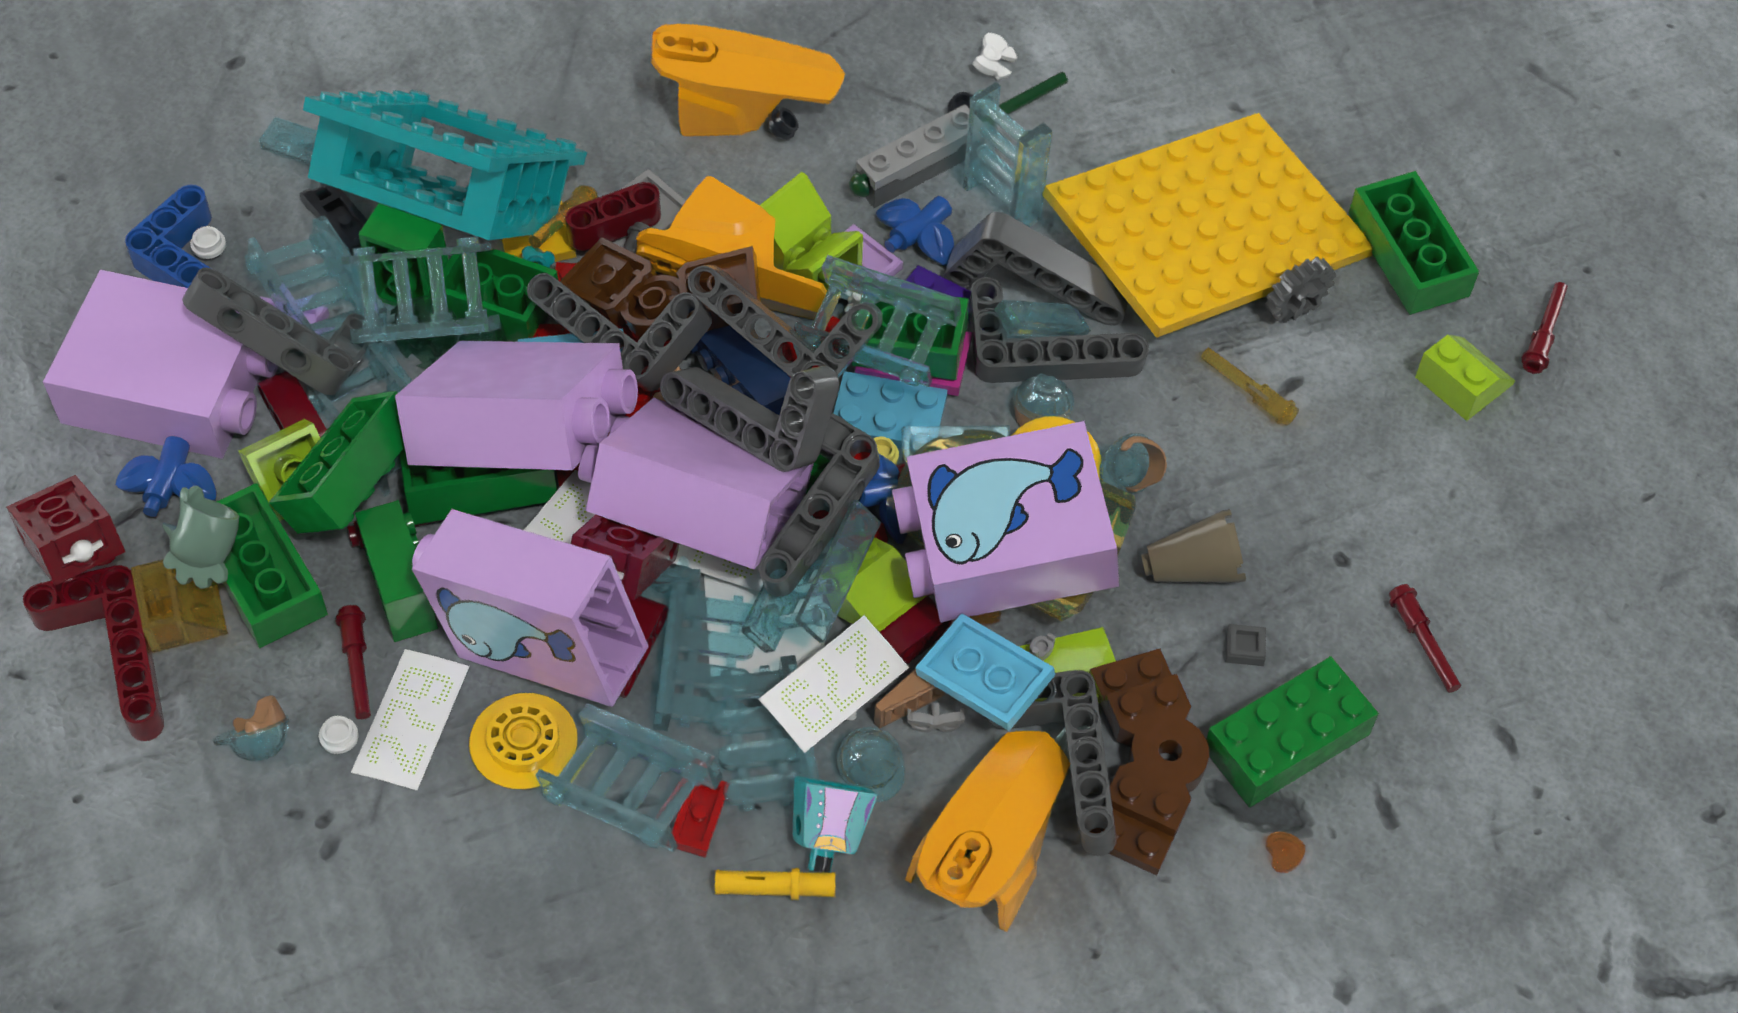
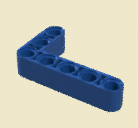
M186 185L181 187L126 235L125 243L134 268L152 281L188 288L201 268H210L181 249L192 239L197 229L207 226L211 222V211L205 192L200 186Z

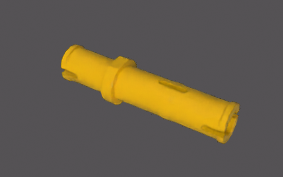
M792 868L791 872L716 870L715 873L716 895L791 896V900H799V896L835 897L836 872H800V868Z

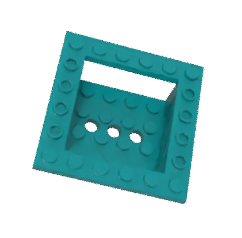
M376 90L375 94L366 91H358L357 94L340 91L339 95L321 91L320 96H305L303 111L320 116L307 178L487 240L554 232L569 166L585 164L587 151L577 149L576 142L563 138H556V141L547 139V133L541 130L527 128L526 131L516 128V122L498 118L497 122L487 119L488 114L483 111L468 109V112L458 109V103L443 99L435 102L429 100L430 94L417 90H410V93L393 90V94ZM422 117L497 142H492V145L475 143V146L464 143V136L450 132H444L443 136L433 133L434 127L421 123ZM415 148L473 167L469 185H466V188L456 185L457 180L443 175H437V178L427 175V169L412 166Z

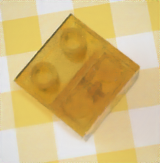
M164 559L131 567L142 629L152 653L228 634L218 583L213 579L212 585L203 589L197 587L194 580L186 585L180 584L176 580V569L165 568L163 564Z

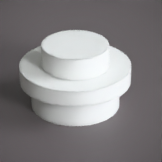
M204 226L194 232L190 245L192 252L197 257L212 259L219 256L225 250L226 240L224 235L216 228Z
M333 716L327 719L319 731L321 746L327 752L333 754H342L351 750L357 743L359 736L355 723L343 716Z

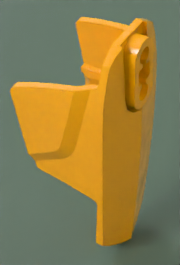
M695 24L662 25L652 34L651 63L660 75L675 80L678 83L679 125L681 134L687 137L742 135L750 131H757L768 115L783 99L829 104L839 92L845 77L841 66L829 54L767 37Z
M712 176L705 177L695 188L675 216L669 229L647 228L640 231L637 235L636 254L651 261L656 272L677 277L676 272L684 263L753 246L757 256L761 303L768 309L811 320L826 319L832 311L830 297L823 283L775 268V218L768 214L761 206Z
M1007 732L967 777L922 839L913 855L905 881L912 883L917 874L925 889L960 907H983L995 899L998 905L999 928L1007 932L1037 875L1036 862L1041 852L1051 810L1070 769V762L1057 742L1047 732ZM967 850H973L970 859L965 857Z

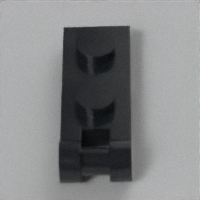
M320 182L319 187L313 190L308 188L300 193V198L305 207L316 215L350 257L362 251L359 232L367 222V219L341 189Z

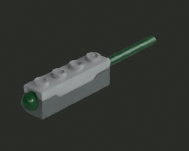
M1060 72L980 115H975L966 105H963L856 161V173L849 181L851 192L857 197H865L873 208H876L982 152L984 127L1067 84L1068 78L1066 74Z

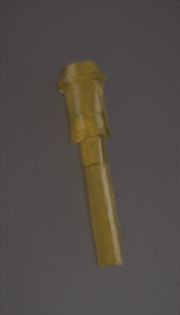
M588 185L576 187L572 196L560 205L559 212L529 237L530 245L534 248H539L566 224L565 216L570 208L598 198L595 189Z
M1210 347L1202 353V360L1253 397L1252 402L1275 417L1277 424L1283 423L1287 426L1295 419L1299 408L1295 406L1296 402L1294 400H1286L1267 384L1261 386ZM1249 385L1254 386L1256 389H1258L1260 392L1266 395L1269 398V400H1265L1255 391L1250 389Z

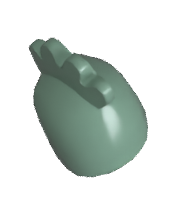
M192 486L189 489L182 487L179 494L180 514L177 526L167 523L162 524L163 529L170 537V551L163 560L164 567L167 569L175 568L176 580L183 585L189 584L194 580L195 585L203 589L212 585V579L216 583L226 582L228 570L223 562L235 542L239 528V515L230 507L204 498L203 490L199 486Z

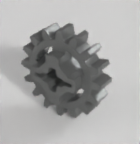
M1315 257L1312 261L1306 259L1299 267L1295 265L1292 270L1287 269L1280 276V283L1272 286L1274 291L1267 295L1269 301L1265 305L1278 322L1282 320L1286 323L1290 318L1296 320L1302 313L1306 315L1309 310L1312 309L1314 311L1321 305V298L1329 294L1327 290L1335 284L1333 279L1337 275L1324 258Z

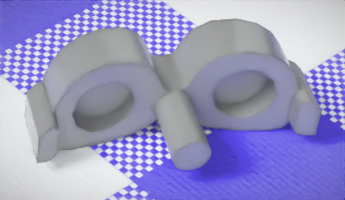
M1048 633L1047 637L1038 636L1034 638L1030 643L1029 653L1044 661L1053 652L1056 636Z
M932 703V715L912 712L911 709H907V723L913 729L920 732H930L935 728L942 732H950L959 728L965 721L964 708L960 709V712L942 715L939 714L938 703Z

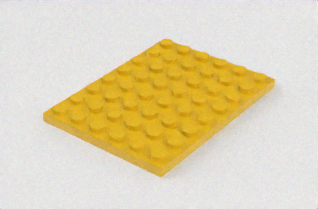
M1259 113L1045 185L1042 194L1156 338L1267 296L1274 291L1272 286L1280 283V276L1287 269L1292 270L1295 265L1299 267L1306 259L1312 261L1315 257L1324 258L1336 270L1372 256L1373 247L1362 230Z

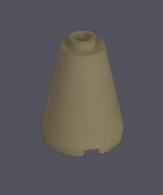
M1222 510L1147 545L1148 553L1141 554L1145 575H1153L1155 582L1239 583L1246 581L1245 573H1237V568L1242 567L1243 559L1234 522L1226 523V519L1232 516L1231 510Z

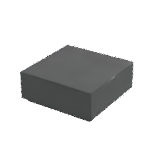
M1229 624L1227 628L1226 663L1264 666L1266 660V627Z

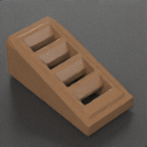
M915 669L875 705L874 724L880 729L906 716L907 709H911L914 712L947 693L917 676Z

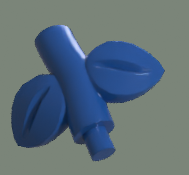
M936 196L922 210H920L917 203L905 198L893 200L877 210V218L883 224L894 228L890 231V238L884 242L889 252H894L897 249L905 250L917 242L925 255L936 263L947 267L954 248V240L950 229L941 224L952 214L951 205L944 197Z
M169 436L165 439L160 460L154 456L141 455L135 457L124 466L116 479V486L120 490L144 492L142 499L146 504L143 512L150 517H156L159 509L167 507L173 493L179 496L182 487L189 489L192 486H199L203 490L204 498L216 501L217 496L213 479L208 471L199 464L186 463L190 445L186 440L177 436Z
M879 454V469L853 508H866L880 504L879 514L884 527L897 544H903L908 533H900L892 493L893 489L899 488L901 480L898 479L899 470L892 461Z

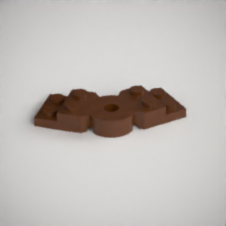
M601 237L560 281L616 327L627 325L631 334L638 340L676 295L683 292L692 294L688 287V276L693 269L699 266L716 265L761 302L757 256L753 246L684 263L676 272L677 277L671 275H657L651 261ZM708 271L702 273L699 281L700 286L705 291L710 292L715 286L714 276ZM731 295L727 301L728 310L732 314L741 313L743 309L742 300L736 295ZM707 307L712 314V324L707 331L730 326ZM695 310L691 311L688 314L687 318L693 315Z
M1161 649L1091 668L1089 672L1095 681L1100 704L1116 741L1131 747L1129 763L1119 766L1110 785L1117 838L1116 845L1109 854L1156 876L1192 799L1189 792L1193 791L1201 782L1209 760L1207 740L1199 728L1187 720L1191 704L1178 675L1171 674ZM1169 753L1176 758V760L1167 761L1164 758H1162L1160 754ZM1094 828L1089 832L1099 834L1106 829Z

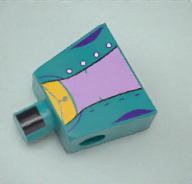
M795 776L792 835L793 840L802 847L811 848L808 869L816 872L831 873L835 852L855 854L857 852L877 799L875 792L866 786Z

